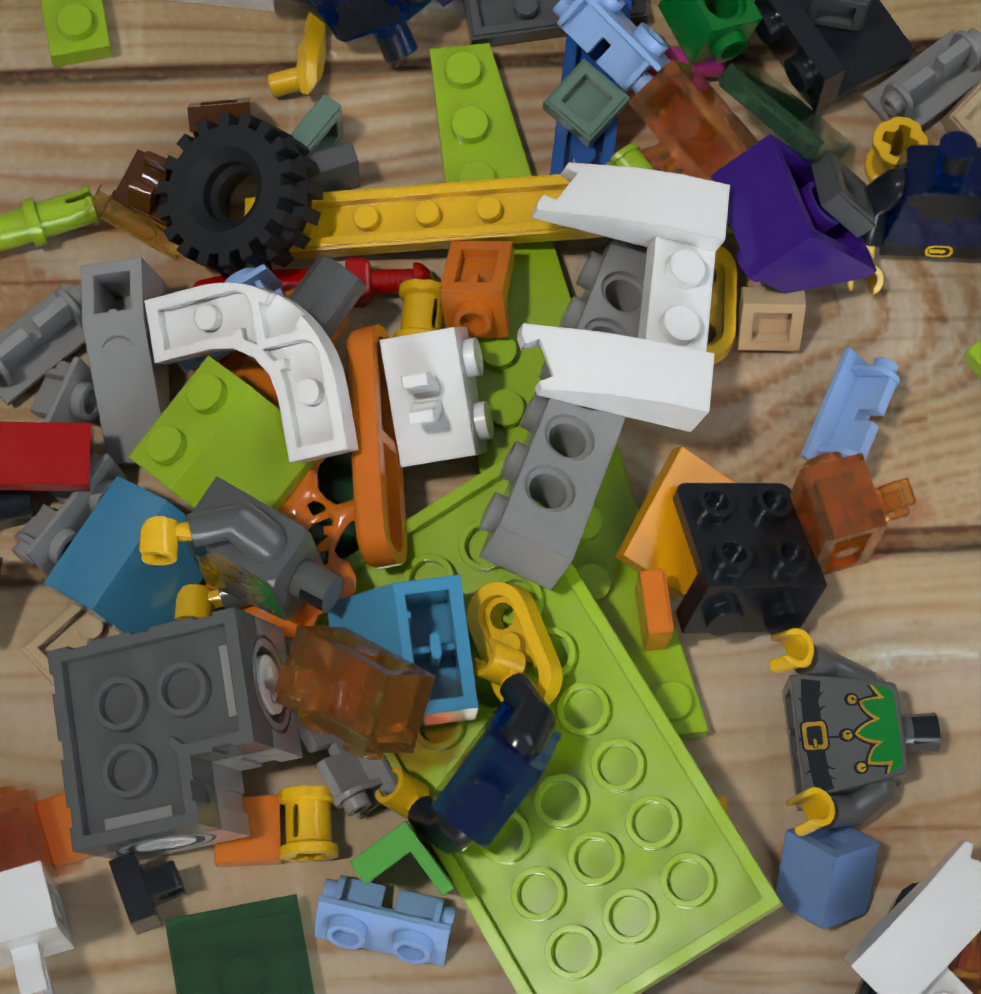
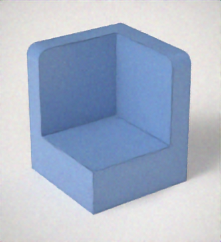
M851 827L820 828L803 837L797 836L794 828L786 830L776 886V893L783 903V907L822 930L864 915L869 905L880 843Z

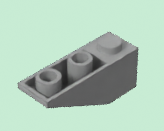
M142 257L81 266L82 327L106 454L110 455L119 467L138 465L128 456L170 404L169 364H159L154 361L144 300L166 295V282Z

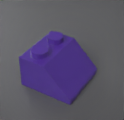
M769 134L711 175L714 182L730 185L726 225L733 230L740 247L736 252V257L744 273L752 281H761L784 294L867 278L875 273L877 270L863 237L857 238L821 206L811 167L815 160Z

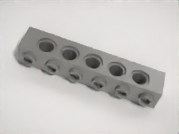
M612 238L602 255L591 251L576 282V285L585 289L581 299L573 296L558 327L600 331L638 338L647 248ZM546 360L539 374V378L542 380L552 377ZM535 392L519 424V427L529 431L524 444L518 441L514 442L499 474V477L509 481L504 495L498 492L493 494L480 521L479 528L489 533L479 557L552 590L574 558L626 417L538 396ZM534 500L540 502L542 505L545 506V508L537 504Z

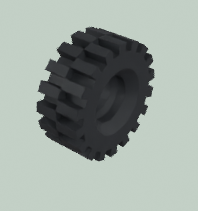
M229 112L217 114L218 125L204 119L195 125L199 136L193 138L184 134L176 143L183 150L182 154L178 159L168 155L163 166L172 171L169 181L159 180L157 190L158 194L168 198V204L157 206L159 219L172 224L163 230L169 242L179 245L176 251L185 258L227 276L245 268H257L262 264H265L273 272L271 262L285 268L295 260L289 252L291 247L294 245L304 250L311 240L310 237L303 233L306 224L310 223L317 226L321 213L311 208L312 200H323V186L310 180L321 174L317 162L306 157L310 153L309 149L302 142L294 139V136L252 115L240 113V117H237ZM253 175L257 182V194L253 206L245 216L237 221H233L229 210L232 193L243 179Z

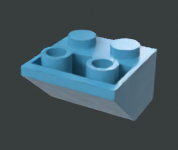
M460 575L391 583L340 599L328 611L343 736L474 720L476 718L478 701Z

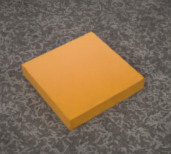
M682 446L674 448L670 452L614 556L638 573L639 571L662 569L663 573L666 572L669 594L680 601L683 600L695 579L697 571L673 502V495L682 483H735Z

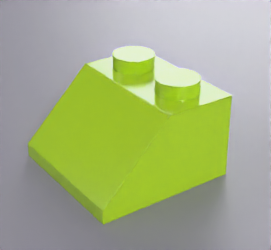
M209 355L128 456L193 508L196 507L217 476L276 511L281 508L317 462V460L305 463H289L280 409Z

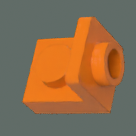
M451 240L440 286L445 328L467 327L469 338H506L508 336L510 322L507 298L515 264L513 241Z

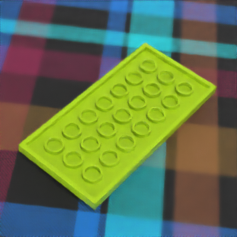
M505 457L406 520L407 556L402 565L382 569L373 568L363 559L360 550H357L344 560L349 562L356 574V592L353 595L396 582L460 575L465 613H467V607L473 594L485 584L504 582L526 589L537 605L562 667L563 680L561 689L557 697L549 704L555 715V730L541 753L536 757H530V761L525 767L511 768L505 765L495 753V743L503 736L502 728L511 716L512 711L505 704L502 703L500 705L501 701L495 695L490 681L474 674L478 701V711L474 720L373 732L372 734L391 769L399 767L426 784L429 788V796L434 799L436 798V801L446 810H448L453 799L461 797L464 790L463 799L471 802L483 812L484 822L473 833L476 839L461 853H445L436 848L432 843L431 845L517 994H641L782 907L783 903L574 564L570 563L552 590H549L479 557L489 533L479 528L482 516L493 494L498 492L504 495L509 483L508 480L499 477L506 459ZM511 606L504 610L502 621L506 628L512 624L514 619V612ZM328 612L318 615L312 627V638L333 675H335ZM468 629L473 661L475 657L480 659V656ZM532 666L528 670L527 675L536 685L539 674L537 668ZM483 735V737L480 739V741L468 755L466 760L463 762V764L460 766V768L457 770V772L454 774V776L451 778V780L439 794L448 778L453 774L455 769L458 767L459 763L470 751V749L474 746L478 738ZM480 775L477 782L471 783L465 788L471 778Z

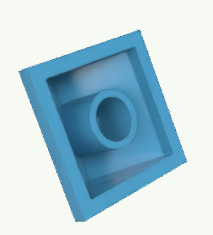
M117 476L44 581V584L120 634L126 632L136 634L149 631L151 626L176 621L174 615L178 592L187 584L201 585L204 577L185 541H178L177 561L173 564L157 566L148 565L142 561L139 544L140 530L144 522L150 517L164 516L181 523L187 520V515L168 500Z

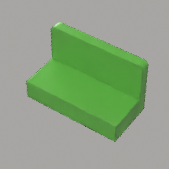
M409 821L402 822L349 862L366 885L412 853L442 896L455 887L451 878Z

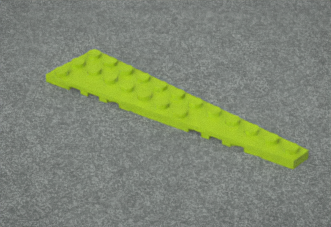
M490 43L430 48V66L444 183L532 176ZM553 241L513 244L515 264L507 298L510 322L508 336L506 338H477L483 358V375L475 376L479 401L488 402L494 425L493 439L486 440L488 452L477 455L479 474L507 457L515 441L524 444L529 432L519 427V424L530 399L536 392L534 387L542 380L539 378V374L545 362V357L542 349L539 347L520 350L517 341L519 328L523 323L558 327L571 301ZM616 442L572 563L680 738L683 740L706 737L708 727L674 621V631L666 649L643 651L635 596V586L639 573L614 557L639 512ZM534 500L537 504L545 508V506L542 505L540 502Z

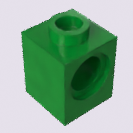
M661 0L658 4L661 13L690 65L715 59L716 62H726L735 58L747 48V40L763 18L753 0Z

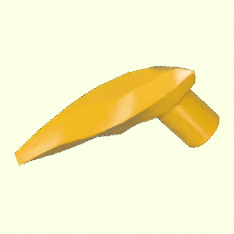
M308 12L303 39L297 48V66L268 74V83L274 98L299 91L308 95L312 93L321 80L326 58L325 24L311 12Z

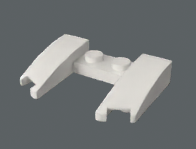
M569 162L560 174L567 181H570L569 185L557 200L543 195L533 209L532 218L647 247L638 338L600 331L523 323L517 333L520 350L534 347L541 348L552 376L537 383L534 387L536 394L691 432L710 411L715 354L706 351L715 253L725 241L730 185L683 174L638 167Z
M961 840L843 958L877 994H973L947 967L981 930V862L971 858L973 843Z

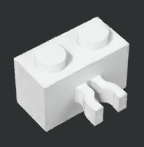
M451 327L379 340L401 467L488 452L486 440L493 439L494 436L493 418L488 402L479 401L475 377L483 375V358L477 338H469L467 327Z
M41 860L0 872V970L14 966L20 994H54L44 957L71 950L75 947L59 885Z

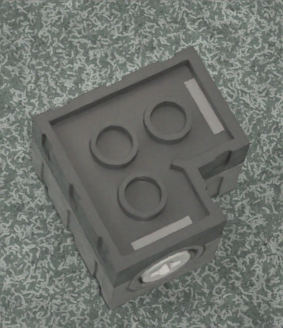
M236 607L214 611L212 616L204 618L189 617L151 626L149 631L136 634L126 632L88 641L86 646L77 648L67 646L47 651L49 673L53 675L55 694H52L57 735L58 741L62 742L64 760L61 761L66 805L67 808H70L72 828H70L72 852L108 859H115L134 852L138 860L249 837L251 833L248 813L244 812L242 794H245L241 771L261 767L264 762L273 760L284 762L303 757L284 629Z

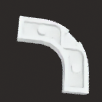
M230 282L201 285L144 300L155 363L168 365L219 351L238 350L254 357L270 375L278 397L289 463H305L359 450L348 385L338 353L321 325L300 305L272 290Z

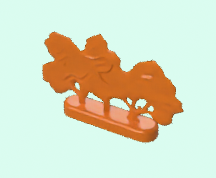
M295 289L285 292L288 298ZM349 313L330 340L333 345L347 326ZM380 324L352 331L346 342L347 372L344 373L348 385L359 450L351 452L354 498L336 505L326 499L320 492L318 487V470L320 464L326 459L322 458L317 460L278 510V512L302 525L307 530L315 523L328 518L333 521L332 525L323 527V535L327 537L316 547L319 554L328 551V563L324 567L344 578V587L338 600L353 596L356 592V574L349 562L340 558L335 552L342 532L351 521H355L358 547L363 559L369 566L382 569L402 565L407 556L403 467L400 465L379 341L388 339L389 335ZM236 350L217 361L280 409L270 375L260 364L248 358L247 354ZM312 501L322 503L325 510L313 515L308 504ZM204 579L203 582L201 583V585L207 586V587L211 588L212 590L217 589V588H215V587H213V586L207 584L206 581H205V579ZM303 602L295 616L290 620H283L253 605L239 608L283 628L284 636H296L301 640L307 638L318 615L324 613Z

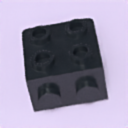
M755 0L754 2L763 17L755 28L757 35L772 50L785 69L791 84L797 91L802 93L815 113L906 64L910 60L913 51L912 45L880 0H871L862 31L859 32L814 24L804 10L806 0Z
M782 483L680 484L673 495V502L697 571L695 579L675 612L682 633H710L715 636H724L735 632H769L770 634H775L792 628H801L827 587V583L793 491Z

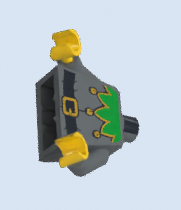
M217 476L194 510L187 514L185 522L178 523V521L169 517L154 516L147 519L140 530L139 551L145 564L160 566L175 563L177 561L178 541H185L206 583L217 588L212 590L200 584H187L183 586L176 598L175 620L189 617L204 618L212 616L215 608L225 607L227 609L236 607L239 609L248 605H253L283 620H290L295 616L303 602L324 613L328 612L338 601L344 587V578L324 567L312 535L305 527Z
M792 628L772 634L770 640L781 643L786 650L787 656L771 659L769 661L770 670L774 673L795 670L798 673L797 675L789 676L782 690L795 796L788 799L786 804L789 807L796 805L797 811H805L807 815L806 822L794 827L797 836L803 837L820 828L859 826L893 799L895 787L899 786L908 775V753L939 751L941 737L938 717L935 712L901 715L896 684L881 681L876 672L836 652L813 644L811 637L806 631L800 628Z

